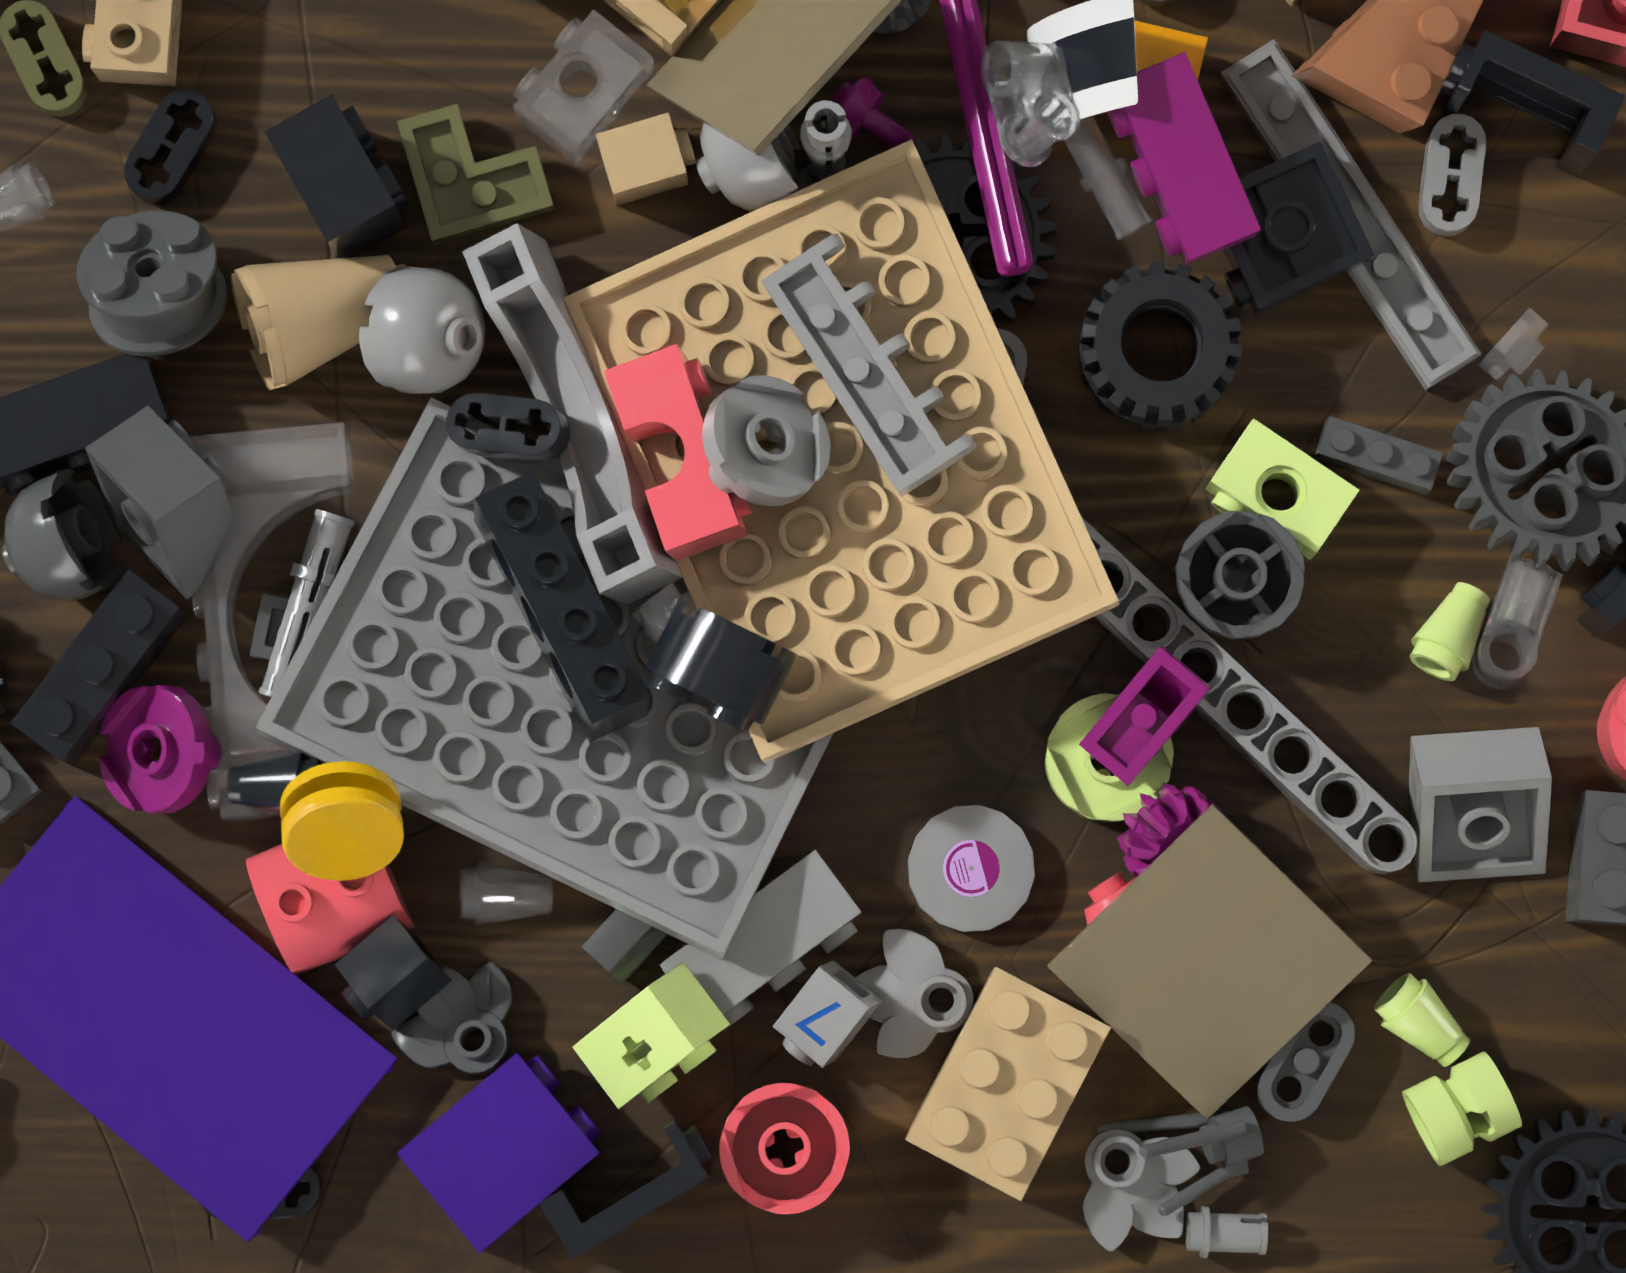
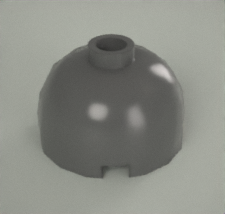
M65 469L41 479L19 493L6 515L4 526L5 543L2 547L4 561L13 575L20 577L25 584L41 596L63 601L87 598L109 589L120 581L124 571V559L113 564V554L109 542L116 544L121 542L119 529L115 525L106 501L96 486L88 479L76 483L70 478L75 472L71 469Z
M1224 511L1202 522L1184 542L1175 567L1177 593L1187 614L1207 632L1230 640L1257 638L1278 628L1298 606L1304 586V557L1294 536L1274 518L1263 514L1257 515L1249 511Z

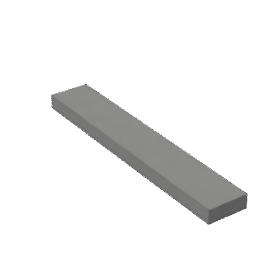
M1273 39L1222 71L1219 77L1275 162L1317 142H1321L1375 254L1373 260L1347 272L1425 391L1479 358L1481 353L1303 82L1291 76L1295 70Z

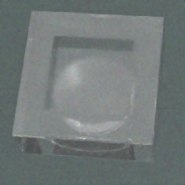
M1529 308L1482 359L1479 365L1497 381L1509 368H1512L1520 376L1545 348L1536 338L1549 324Z

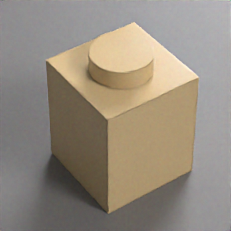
M669 112L595 134L616 206L689 185L685 167L696 164L694 152L686 127L674 130Z

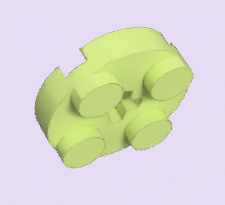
M1097 694L1076 702L1060 716L1047 739L1045 770L1051 788L1066 807L1087 820L1124 821L1123 813H1138L1143 807L1141 805L1140 793L1150 795L1156 799L1163 782L1167 784L1170 779L1174 756L1171 737L1129 786L1118 777L1111 776L1106 769L1098 771L1094 769L1091 763L1094 757L1083 749L1079 743L1118 698L1119 695Z

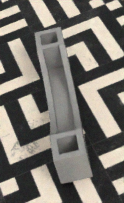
M516 223L464 250L463 255L483 305L519 364L535 399L548 402L566 416L570 425V439L566 449L560 454L559 458L570 492L575 517L576 537L599 594L628 605L683 578L676 561L665 552L643 483L563 297L568 296V293L546 240Z

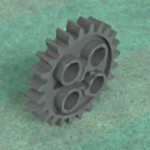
M1535 369L1527 382V387L1515 374H1511L1503 386V392L1491 384L1481 397L1482 403L1475 400L1470 403L1463 415L1467 421L1460 420L1452 434V438L1458 443L1452 445L1447 454L1446 461L1458 467L1454 468L1447 479V484L1452 487L1466 488L1460 494L1454 506L1456 510L1474 508L1476 511V515L1468 526L1470 531H1476L1486 526L1493 531L1487 544L1490 550L1500 545L1504 540L1512 544L1510 561L1513 563L1526 550L1533 552L1536 570H1541L1550 555H1555L1562 571H1568L1575 561L1576 553L1589 567L1599 557L1600 548L1607 554L1613 555L1623 542L1621 537L1626 538V409L1617 413L1609 409L1615 395L1611 390L1603 394L1599 399L1590 396L1592 379L1588 377L1576 390L1569 388L1568 375L1564 370L1560 371L1553 385H1547L1541 370ZM1551 421L1558 424L1564 429L1567 436L1552 434L1546 429L1543 422ZM1584 440H1591L1594 445L1574 454L1563 471L1556 468L1545 474L1543 478L1531 487L1529 492L1519 499L1512 500L1508 497L1509 494L1530 484L1540 468L1544 471L1552 469L1575 446ZM1495 454L1511 457L1517 463L1519 470H1510L1498 463ZM1583 470L1598 472L1604 477L1607 485L1593 483L1586 477ZM1535 503L1550 505L1556 510L1559 519L1545 517L1538 511Z

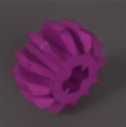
M1163 782L1156 799L1150 795L1140 793L1141 805L1143 807L1138 813H1123L1125 823L1130 829L1117 837L1120 848L1126 853L1123 858L1126 868L1137 878L1212 804L1222 812L1221 808L1211 799L1207 800L1200 790L1187 784L1178 790L1174 785H1168Z

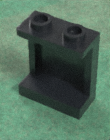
M1486 30L1475 47L1463 43L1440 89L1441 93L1449 96L1441 112L1447 116L1456 114L1471 89L1474 88L1570 133L1555 168L1576 178L1581 175L1600 152L1625 98V95Z
M677 1119L664 1126L666 1134L681 1157L680 1163L592 1218H587L569 1186L539 1203L572 1260L711 1175L705 1163L715 1156L696 1124L684 1129Z

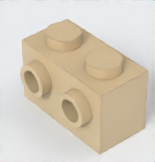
M95 0L94 24H86L84 27L82 56L84 62H91L90 68L100 82L175 87L183 0Z

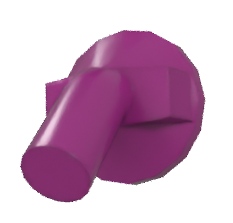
M868 77L860 79L855 84L850 80L846 81L830 100L839 104L844 109L845 117L851 126V139L856 140L863 130L889 148H894L914 139L911 131L879 110L886 96L874 86L873 81Z

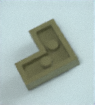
M458 104L397 121L433 245L555 210L536 145L475 163Z

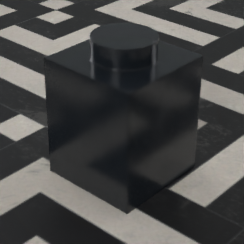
M394 914L334 964L349 984L341 992L354 1010L366 1021L373 1015L377 1016L392 1030L396 1029L452 981L419 936Z

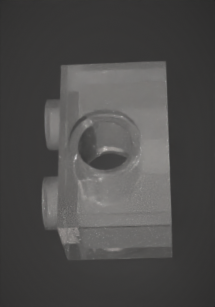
M594 9L583 22L575 18L564 28L553 46L558 53L544 70H541L538 66L532 68L518 84L513 94L518 99L513 106L517 120L574 166L579 163L597 141L595 134L604 132L655 71L653 56ZM577 71L588 72L597 79L596 87L585 97L576 98L569 96L562 90V86L570 74Z

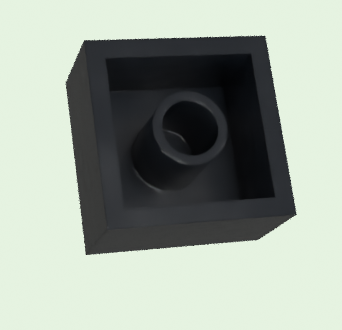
M331 94L265 131L267 138L336 258L356 257L407 228L399 211L409 205L386 162L382 160L373 166L368 157L378 152L353 105L341 111Z

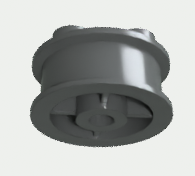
M159 210L110 218L104 222L100 231L87 243L78 260L77 282L84 299L89 303V317L93 329L104 343L125 354L145 357L160 356L185 349L201 340L217 325L227 305V284L222 271L216 265L217 253L211 235L199 222L180 213Z

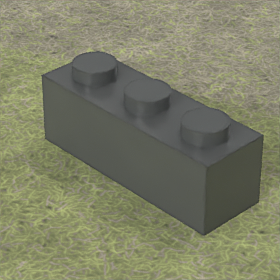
M1329 416L1324 422L1313 459L1427 495L1432 490L1443 452Z

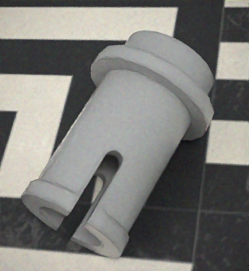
M1201 1206L1199 1212H1188L1186 1248L1187 1251H1198L1200 1258H1207L1209 1252L1257 1253L1258 1255H1265L1267 1252L1268 1222L1266 1213H1210L1208 1206Z

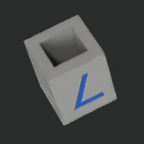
M833 960L817 968L773 1027L785 1036L782 1045L791 1055L806 1065L812 1066L816 1062L823 1068L839 1058L883 1000Z

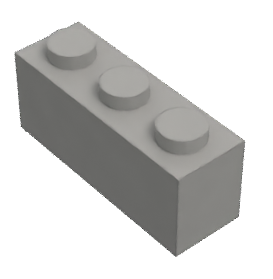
M814 850L754 894L722 960L687 944L659 964V966L666 974L684 962L730 1023L725 1028L727 1029L755 1008L748 999L754 992L767 983L777 992L806 970L800 959L819 944L828 954L857 933L858 930L851 921L859 916L861 911L818 852Z

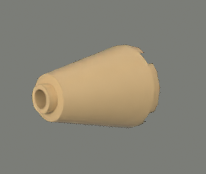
M389 255L253 264L235 269V273L231 274V283L242 330H249L255 349L249 351L267 388L273 390L279 387H286L359 344L360 326L369 327V316L373 306L365 305L369 292L384 274L406 265L404 263L395 265Z

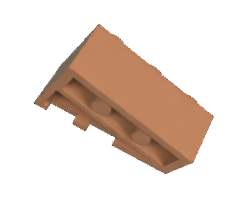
M1367 0L1291 76L1399 134L1421 127L1428 117L1483 0Z

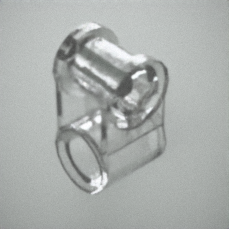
M996 40L988 46L982 59L981 75L998 127L999 142L1010 159L1019 165L1026 167L1039 166L1050 156L1053 148L1052 145L1056 141L1067 140L1078 130L1081 122L1080 112L1074 101L1066 73L1065 57L1061 48L1055 43Z

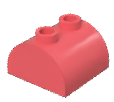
M282 844L246 859L248 874L270 932L285 963L297 977L343 958L393 914L410 929L415 927L389 864L380 871L363 878L333 881L313 877L296 868L285 855Z

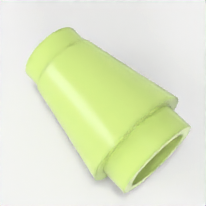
M1456 583L1452 592L1447 595L1411 639L1414 646L1410 655L1411 661L1427 674L1445 681H1455L1460 671H1467L1486 614V608L1490 603L1488 595L1470 584Z
M1406 973L1396 979L1382 993L1374 1006V1010L1382 1017V1027L1430 1058L1435 1059L1443 1067L1450 1065L1459 1058L1470 1043V1039L1462 1032L1461 1027L1426 979L1418 981L1411 973Z

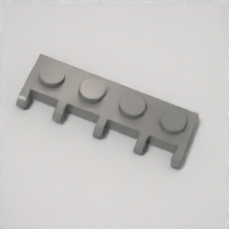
M833 234L768 275L761 282L899 495L903 497L972 452L977 445L969 434L958 438L948 446L944 444L925 414L942 403L945 396L939 387L936 386L914 398L891 363V360L901 355L910 347V343L903 333L892 337L882 345L878 343L856 309L870 300L876 294V291L869 281H864L845 292L825 262L845 247L840 236Z

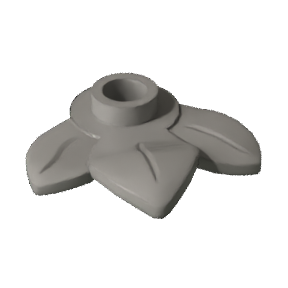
M890 929L886 930L883 935V950L887 964L878 965L858 975L856 979L883 1000L870 1017L883 1023L878 1035L877 1053L893 1058H909L924 1052L937 1032H949L963 1025L972 1011L974 998L972 988L966 978L955 970L945 968L939 948L933 941L910 930ZM937 988H946L953 994L954 1004L946 1011H938L929 1002L930 993Z
M1119 1129L1105 1131L1090 1142L1085 1153L1084 1165L1087 1176L1092 1183L1083 1200L1082 1209L1085 1222L1092 1236L1102 1247L1108 1251H1114L1124 1241L1131 1226L1156 1237L1178 1238L1182 1235L1184 1224L1183 1206L1167 1216L1160 1215L1158 1207L1177 1195L1178 1190L1175 1185L1187 1181L1199 1171L1200 1166L1188 1149L1144 1158L1139 1153L1141 1146L1168 1138L1159 1137L1141 1141L1133 1133ZM1113 1149H1119L1124 1152L1128 1161L1126 1169L1117 1175L1110 1173L1105 1166V1157Z

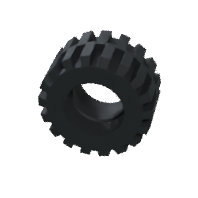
M1151 262L1149 269L1139 270L1138 265L1127 269L1121 278L1116 281L1112 278L1102 287L1101 293L1096 299H1093L1087 311L1079 335L1080 343L1077 349L1078 363L1082 364L1083 369L1081 377L1086 389L1091 387L1095 393L1094 401L1102 410L1108 407L1116 413L1114 419L1127 425L1128 421L1141 424L1140 430L1154 431L1156 426H1166L1168 431L1181 428L1182 424L1189 420L1195 422L1203 417L1213 405L1215 406L1236 373V366L1241 358L1242 345L1239 344L1238 336L1241 333L1239 318L1233 319L1230 312L1233 304L1226 293L1219 296L1213 289L1216 282L1206 275L1201 280L1190 274L1191 267L1179 264L1177 269L1174 270L1165 268V262ZM1157 313L1171 316L1183 323L1192 334L1197 348L1196 358L1191 369L1184 376L1171 381L1150 380L1134 371L1126 361L1121 347L1124 331L1134 319L1143 315Z

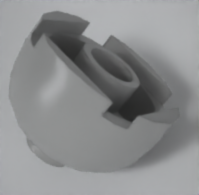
M703 123L700 140L704 156L696 160V167L710 193L714 194L721 190L731 204L753 212L812 185L809 168L805 167L796 171L793 163L795 161L793 150H799L801 147L790 123L760 156H757Z
M400 266L384 274L371 289L365 305L373 306L369 316V327L360 326L359 344L364 364L376 382L403 393L431 394L441 393L469 376L477 366L484 348L486 323L481 304L473 291L464 282L450 273L438 269Z

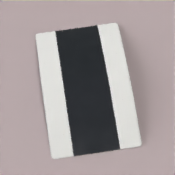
M1090 0L1050 15L1027 30L1032 141L1068 123L1138 103L1133 0Z

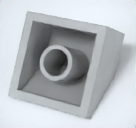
M1539 727L1411 736L1409 794L1412 828L1417 838L1415 866L1418 883L1546 874L1552 776Z

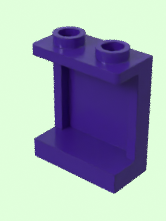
M516 1053L397 1152L398 1156L479 1254L489 1248L505 1232L538 1206L540 1202L544 1201L585 1165L602 1153V1150L594 1141L603 1133L579 1104L571 1111L565 1107L553 1092L562 1083L538 1055L528 1062L521 1053Z

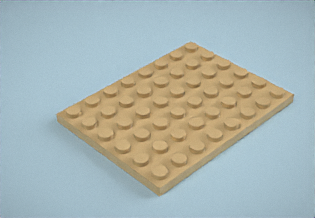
M912 139L563 297L645 490L664 484L677 475L683 465L685 456L683 441L674 435L659 434L634 442L623 429L604 370L677 344L687 356L688 361L695 358L699 359L711 394L701 397L706 412L715 398L739 381L750 376L765 375L780 378L797 387L805 394L799 400L808 407L812 416L819 411L827 425L831 444L829 464L821 478L812 485L807 493L798 500L782 506L769 507L750 502L752 514L742 517L748 533L747 536L676 561L697 612L700 607L776 643L771 654L775 658H778L782 647L798 654L764 724L761 725L753 721L749 729L758 754L764 763L1120 605ZM833 234L840 236L845 247L825 262L845 292L864 281H869L876 291V294L870 300L856 309L878 343L882 345L901 333L905 335L910 343V347L901 355L891 360V363L914 398L936 386L939 387L945 396L942 403L925 414L944 444L948 446L958 438L969 434L977 445L972 452L903 497L899 495L761 282L762 279ZM760 428L759 433L755 435L759 446L768 453L778 449L777 442L768 440L766 430Z

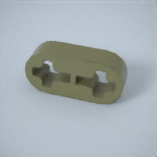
M22 0L13 3L4 11L0 18V37L28 95L42 112L50 116L64 117L73 114L81 108L86 100L88 86L85 76L57 20L46 6L37 1ZM26 17H30L35 24L45 22V26L38 30V37L45 50L37 54L34 53L32 47L24 38L14 39V36L22 32L19 22ZM52 63L54 69L63 79L73 78V81L65 86L68 96L63 100L57 101L51 93L42 96L41 92L49 87V81L42 67Z

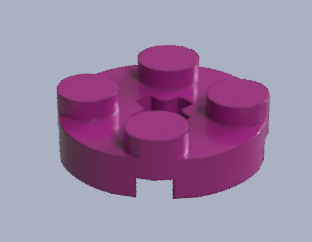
M157 685L129 689L119 696L108 710L100 734L109 735L107 742L108 756H99L101 774L108 790L124 807L152 814L175 813L189 805L203 789L208 779L209 771L214 770L218 766L222 754L221 744L218 738L211 734V727L204 710L189 693L178 686ZM154 736L160 739L162 751L159 761L152 762L150 756L155 750L152 742Z

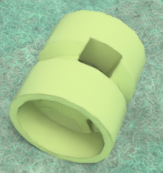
M1481 1052L1451 1067L1450 1079L1446 1081L1437 1076H1432L1402 1091L1403 1099L1413 1123L1428 1151L1439 1166H1443L1473 1151L1474 1139L1477 1137L1491 1142L1522 1126V1120L1514 1099L1499 1070L1486 1052Z

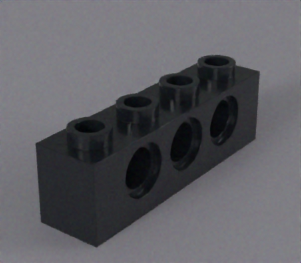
M534 471L475 497L474 522L588 742L591 743L647 716L650 694Z

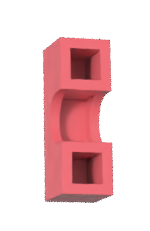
M675 344L604 370L623 429L634 442L659 434L674 435L683 441L685 456L683 465L677 475L664 484L645 490L665 552L675 561H679L747 536L748 533L742 517L752 514L750 502L740 498L735 493L720 491L713 484L709 476L710 463L707 460L702 439V428L706 411L701 397L711 394L699 359L695 358L688 361L687 356Z

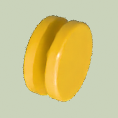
M351 761L324 763L309 768L296 776L287 785L280 800L282 846L289 861L308 875L333 881L363 878L386 867L398 855L404 840L403 819L400 814L402 810L401 797L396 784L381 770L367 764Z

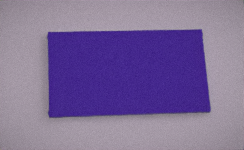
M77 796L66 803L65 809L0 886V1038L249 1243L260 1234L262 1226L387 1073L394 1069V1064L398 1061V1058Z

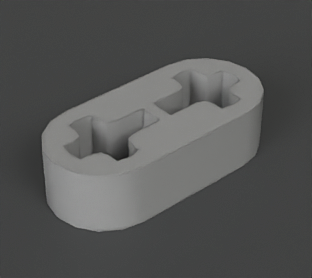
M1450 114L1440 119L1429 133L1425 146L1418 202L1419 217L1424 227L1431 233L1442 237L1455 236L1463 232L1474 220L1479 208L1486 152V134L1480 123L1473 117L1464 114ZM1453 129L1462 131V141L1472 144V149L1465 150L1458 161V169L1448 168L1450 149L1440 145L1439 140L1447 139ZM1447 181L1456 182L1455 203L1465 206V211L1457 212L1451 222L1442 220V210L1432 207V201H1439L1443 196Z

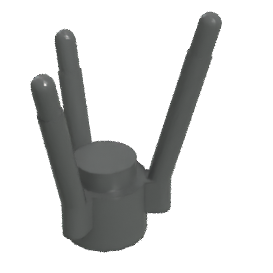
M1226 1106L1219 1108L1208 1119L1201 1113L1121 1120L1118 1122L1101 1123L1097 1126L1098 1134L1114 1129L1137 1134L1199 1128L1198 1132L1160 1140L1159 1142L1140 1147V1155L1148 1158L1202 1146L1210 1164L1217 1162L1222 1164L1220 1168L1160 1204L1158 1212L1162 1216H1167L1180 1207L1189 1204L1228 1179L1248 1174L1247 1160L1262 1156L1264 1153L1263 1139L1258 1122L1248 1106L1228 1111Z

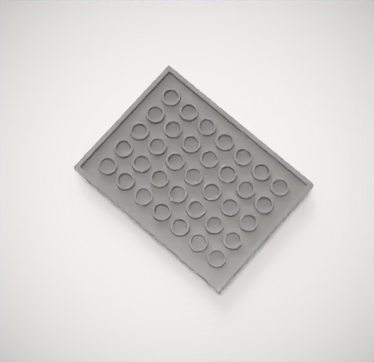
M431 397L255 727L256 734L294 753L303 752L306 758L318 759L321 764L351 761L373 766L387 774L394 781L400 793L401 805L722 960L834 733L764 763L758 754L749 731L737 729L707 714L712 701L694 694L691 702L688 703L648 685L653 672L646 669L645 666L679 597L694 603L684 579L681 578L628 605L599 594L576 537L575 517L570 492L560 459L555 458L547 462H530L483 457L468 453L450 439L446 430V417L450 406ZM468 420L465 426L466 430L475 435V439L479 429L498 430L479 420ZM531 471H534L650 694L647 716L591 743L588 742L474 522L475 497ZM695 606L690 614V616L693 618H695L697 614V609Z

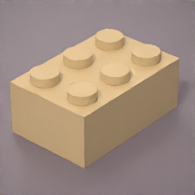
M994 967L904 1139L1021 1201L1111 1027L1000 968Z

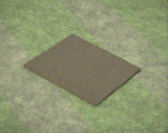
M724 0L646 85L652 92L757 156H760L902 0Z
M1212 804L1048 964V968L1198 1112L1208 1119L1373 960Z

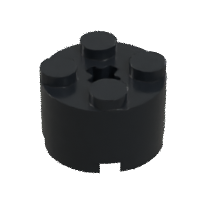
M679 597L645 666L646 669L653 672L648 685L680 701L690 703L694 694L712 701L707 714L737 729L748 732L753 721L763 725L798 654L782 647L778 658H775L771 654L776 643L701 607L695 618H693L690 614L695 604Z

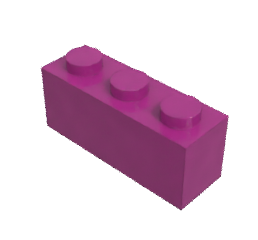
M1186 52L1138 71V103L1108 111L1107 114L1118 138L1129 135L1138 159L1131 161L1130 166L1142 195L1148 197L1154 194L1164 218L1155 221V224L1168 255L1171 257L1179 253L1183 264L1187 266L1255 237L1261 231V228Z

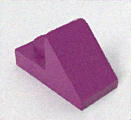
M1161 645L1079 745L1129 786L1168 739L1184 725L1211 686Z

